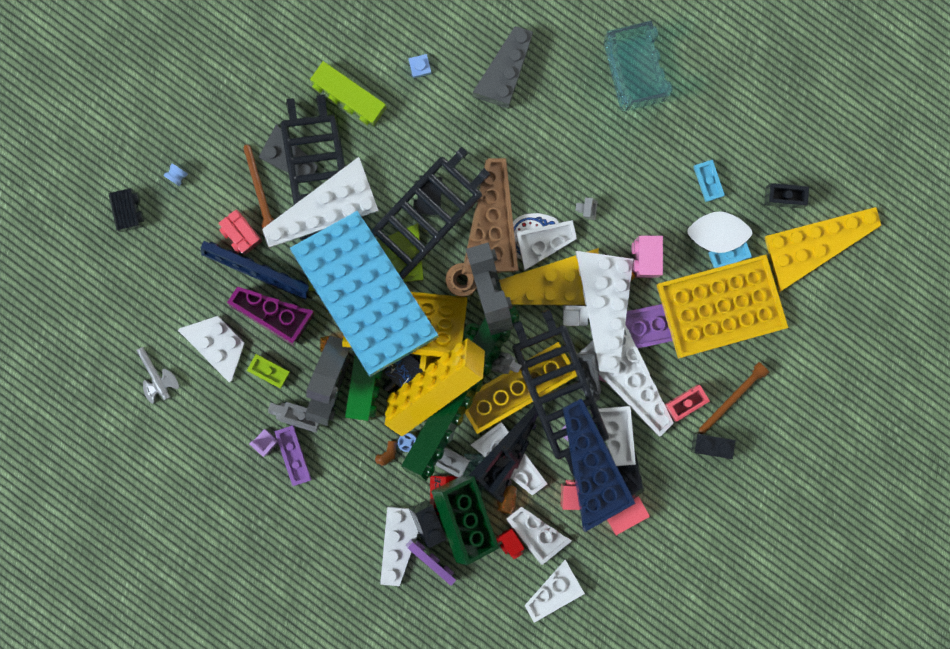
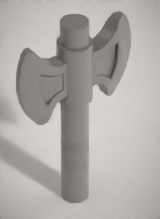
M144 347L137 349L136 351L153 382L143 381V390L146 398L152 404L155 403L158 393L164 401L169 399L170 395L167 387L179 389L176 377L169 370L163 369L161 378Z

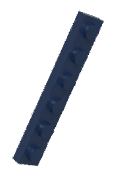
M203 241L200 247L202 256L304 300L309 295L310 286L302 280H294L283 272L273 271L267 265H259L251 258L238 256L234 251L222 249L213 242Z

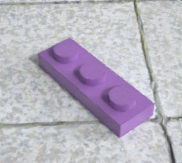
M292 425L275 431L292 486L312 480L295 427Z
M410 539L406 547L452 586L456 581L452 576L454 572L448 566L443 568L438 564L440 560L433 553L428 555L424 551L425 547L418 540L414 543Z

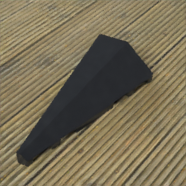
M535 406L526 413L469 474V476L475 477L479 487L501 503L505 499L503 494L506 487L512 483L510 478L513 471L518 469L528 447V437L531 430H535L537 426L535 421L538 413Z

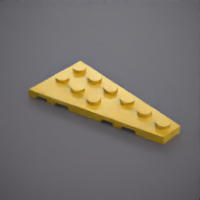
M874 207L765 236L779 292L880 227L881 222L877 208Z
M599 248L588 251V253L599 254ZM576 255L499 280L505 298L510 297L512 305H586Z

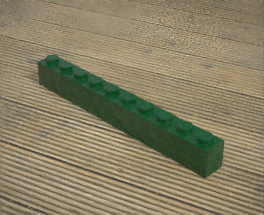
M516 307L509 309L512 323L519 321V313ZM486 317L472 342L485 351L483 379L490 373L494 359L499 357L501 347L504 342L508 341L511 331L508 330L491 335ZM483 379L427 419L401 465L407 473L425 482L433 475L437 461L443 457L446 445L452 441L457 426L461 425L464 413L471 407L473 397L482 387Z

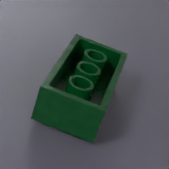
M461 476L431 491L456 563L469 565L499 549L475 477Z

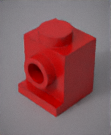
M512 527L496 537L497 542L502 541L500 546L506 555L509 553L513 559H516L523 554L522 550L525 548Z

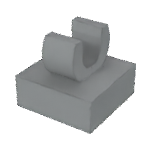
M585 198V204L576 203L575 211L583 213V217L588 220H595L598 201L593 198Z

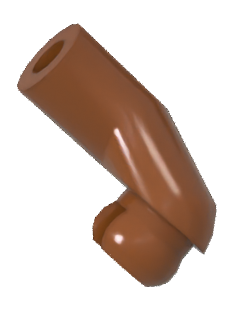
M388 441L387 451L383 454H378L375 457V462L385 466L393 461L396 456L397 442Z

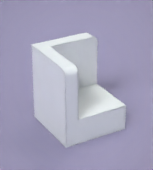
M564 306L563 325L587 326L588 314L586 306Z

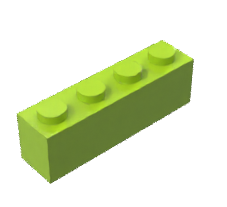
M322 61L310 78L313 89L319 93L325 92L329 95L327 98L335 104L338 102L342 104L346 112L351 115L355 113L360 117L359 120L367 126L369 124L375 126L387 109L386 104L324 61Z

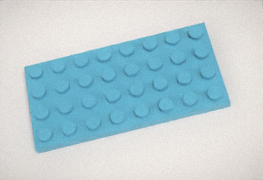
M358 211L290 247L292 254L370 377L438 338V334Z

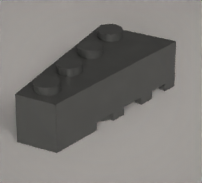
M517 26L513 28L474 89V98L509 109L532 40V31Z

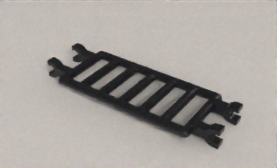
M325 94L317 95L316 103L319 116L297 118L294 98L286 99L289 120L281 121L280 125L294 205L308 195H300L298 183L330 179L345 167L337 116L335 114L327 115ZM326 122L331 124L332 133L290 138L289 127ZM326 141L334 142L335 152L293 157L292 146ZM337 160V171L296 175V164ZM316 233L301 237L299 239L305 240Z
M463 147L449 161L445 157H440L371 230L374 237L377 236L406 264L401 272L398 273L402 280L482 197V193L477 188L490 176V173L484 168L472 182L461 174L455 167L468 155ZM442 166L473 195L466 203L434 175ZM428 180L459 208L453 217L449 216L421 189ZM415 194L446 222L439 231L408 203ZM402 208L433 237L426 245L395 217ZM389 222L419 250V253L413 259L405 254L381 231Z
M547 309L541 313L549 331L527 339L521 321L512 323L520 341L512 346V350L518 364L522 365L520 368L553 454L558 460L566 458L570 472L574 476L570 448L560 450L557 443L558 439L567 436V430L564 428L553 433L550 425L551 421L564 416L563 409L546 415L542 404L582 388L586 397L583 402L586 407H590L593 415L592 419L597 425L603 441L608 440L609 435L568 329L565 325L556 327L552 313ZM561 334L565 343L564 346L525 361L522 349ZM567 352L569 353L572 361L571 364L532 379L528 368ZM574 370L576 371L579 379L578 382L539 397L535 386Z

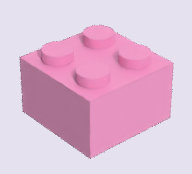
M663 236L637 237L631 246V252L635 254L632 267L635 278H658L662 276Z

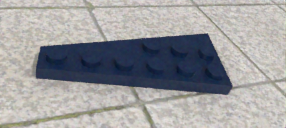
M581 398L563 407L582 526L583 531L586 532L636 503Z

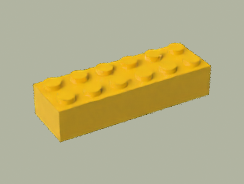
M467 338L462 343H458L450 352L444 353L438 361L431 363L426 370L418 373L411 381L404 383L399 390L389 395L384 425L400 436H404L483 379L485 351Z
M557 342L531 358L559 348L561 345ZM562 354L528 369L532 379L571 364L566 354ZM510 370L508 374L500 375L483 385L479 392H476L473 397V403L466 410L465 414L477 434L533 402L521 370L519 372ZM574 370L535 386L539 397L576 377V371Z

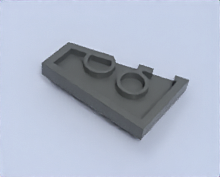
M276 124L259 155V159L288 173L282 131ZM297 145L292 146L293 157L307 156ZM314 162L295 165L297 176L315 174L319 168Z

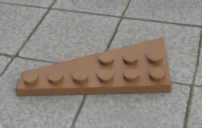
M488 158L485 161L484 168L490 173V176L480 185L479 191L482 193V197L476 203L467 248L489 243L490 249H495L498 260L494 261L497 273L518 271L506 158ZM466 253L462 274H473Z

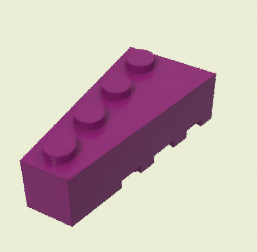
M238 286L227 301L231 308L292 346H295L315 315L312 310L285 303Z

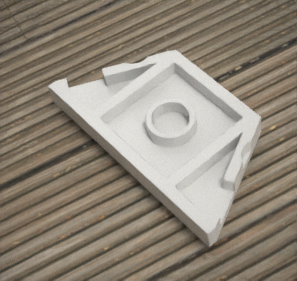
M219 316L178 330L229 383L233 381L236 367L239 364L240 356L246 343Z

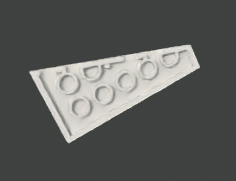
M356 158L264 227L262 231L268 247L271 248L319 232L356 211L359 212L361 217L378 212L360 158Z
M576 251L598 371L619 374L633 259Z
M625 325L619 374L599 371L598 374L658 436H661L673 424V420ZM593 340L579 354H594L595 356Z

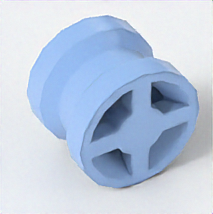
M172 163L169 172H166L163 176L180 187L182 184L181 180L188 174Z
M408 432L404 436L399 437L398 446L402 451L409 452L417 438L413 433Z

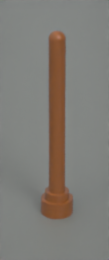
M246 144L243 149L264 218L262 221L263 229L274 221V218H271L251 146Z
M758 362L753 367L754 370L749 378L699 428V433L705 434L758 378H765L770 373L769 370Z

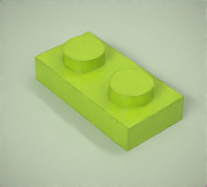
M255 354L247 369L248 372L282 389L290 374V371L258 354Z

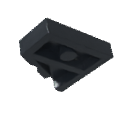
M636 453L635 465L617 466L633 499L645 491Z

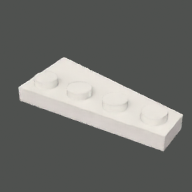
M500 422L472 443L471 446L486 457L509 432ZM524 453L518 469H514L511 478L528 493L534 495L546 486L547 482Z
M387 507L381 585L400 586L411 555V551L406 547V544L410 539L415 543L418 534L409 508Z

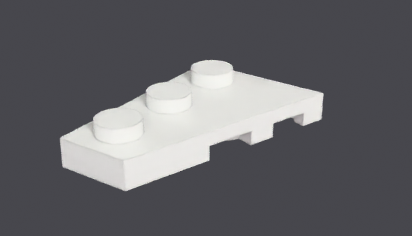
M573 220L516 233L524 270L577 239Z
M630 406L599 409L609 435V439L605 442L616 466L635 465Z
M523 507L518 508L506 518L507 522L541 565L572 541Z
M566 560L563 561L525 604L534 623L585 594Z

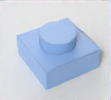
M427 54L408 58L413 78L431 74Z

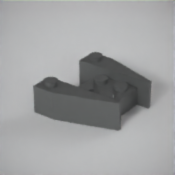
M489 243L467 248L466 253L490 334L495 335L512 330L513 324L509 309L513 307L510 297L505 298L504 291L500 286L494 261L498 260L495 249L491 250Z
M331 335L315 367L306 395L307 398L311 399L306 410V419L328 426L330 420H334L336 414L334 407L350 359L347 358L350 347H342L343 339Z

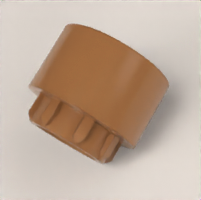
M464 263L452 266L446 275V284L449 291L458 297L470 296L477 289L473 274H462ZM464 275L468 278V282L465 285H459L457 278Z

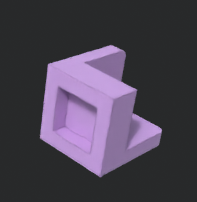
M264 429L249 444L260 455L265 457L278 444V441L268 430Z

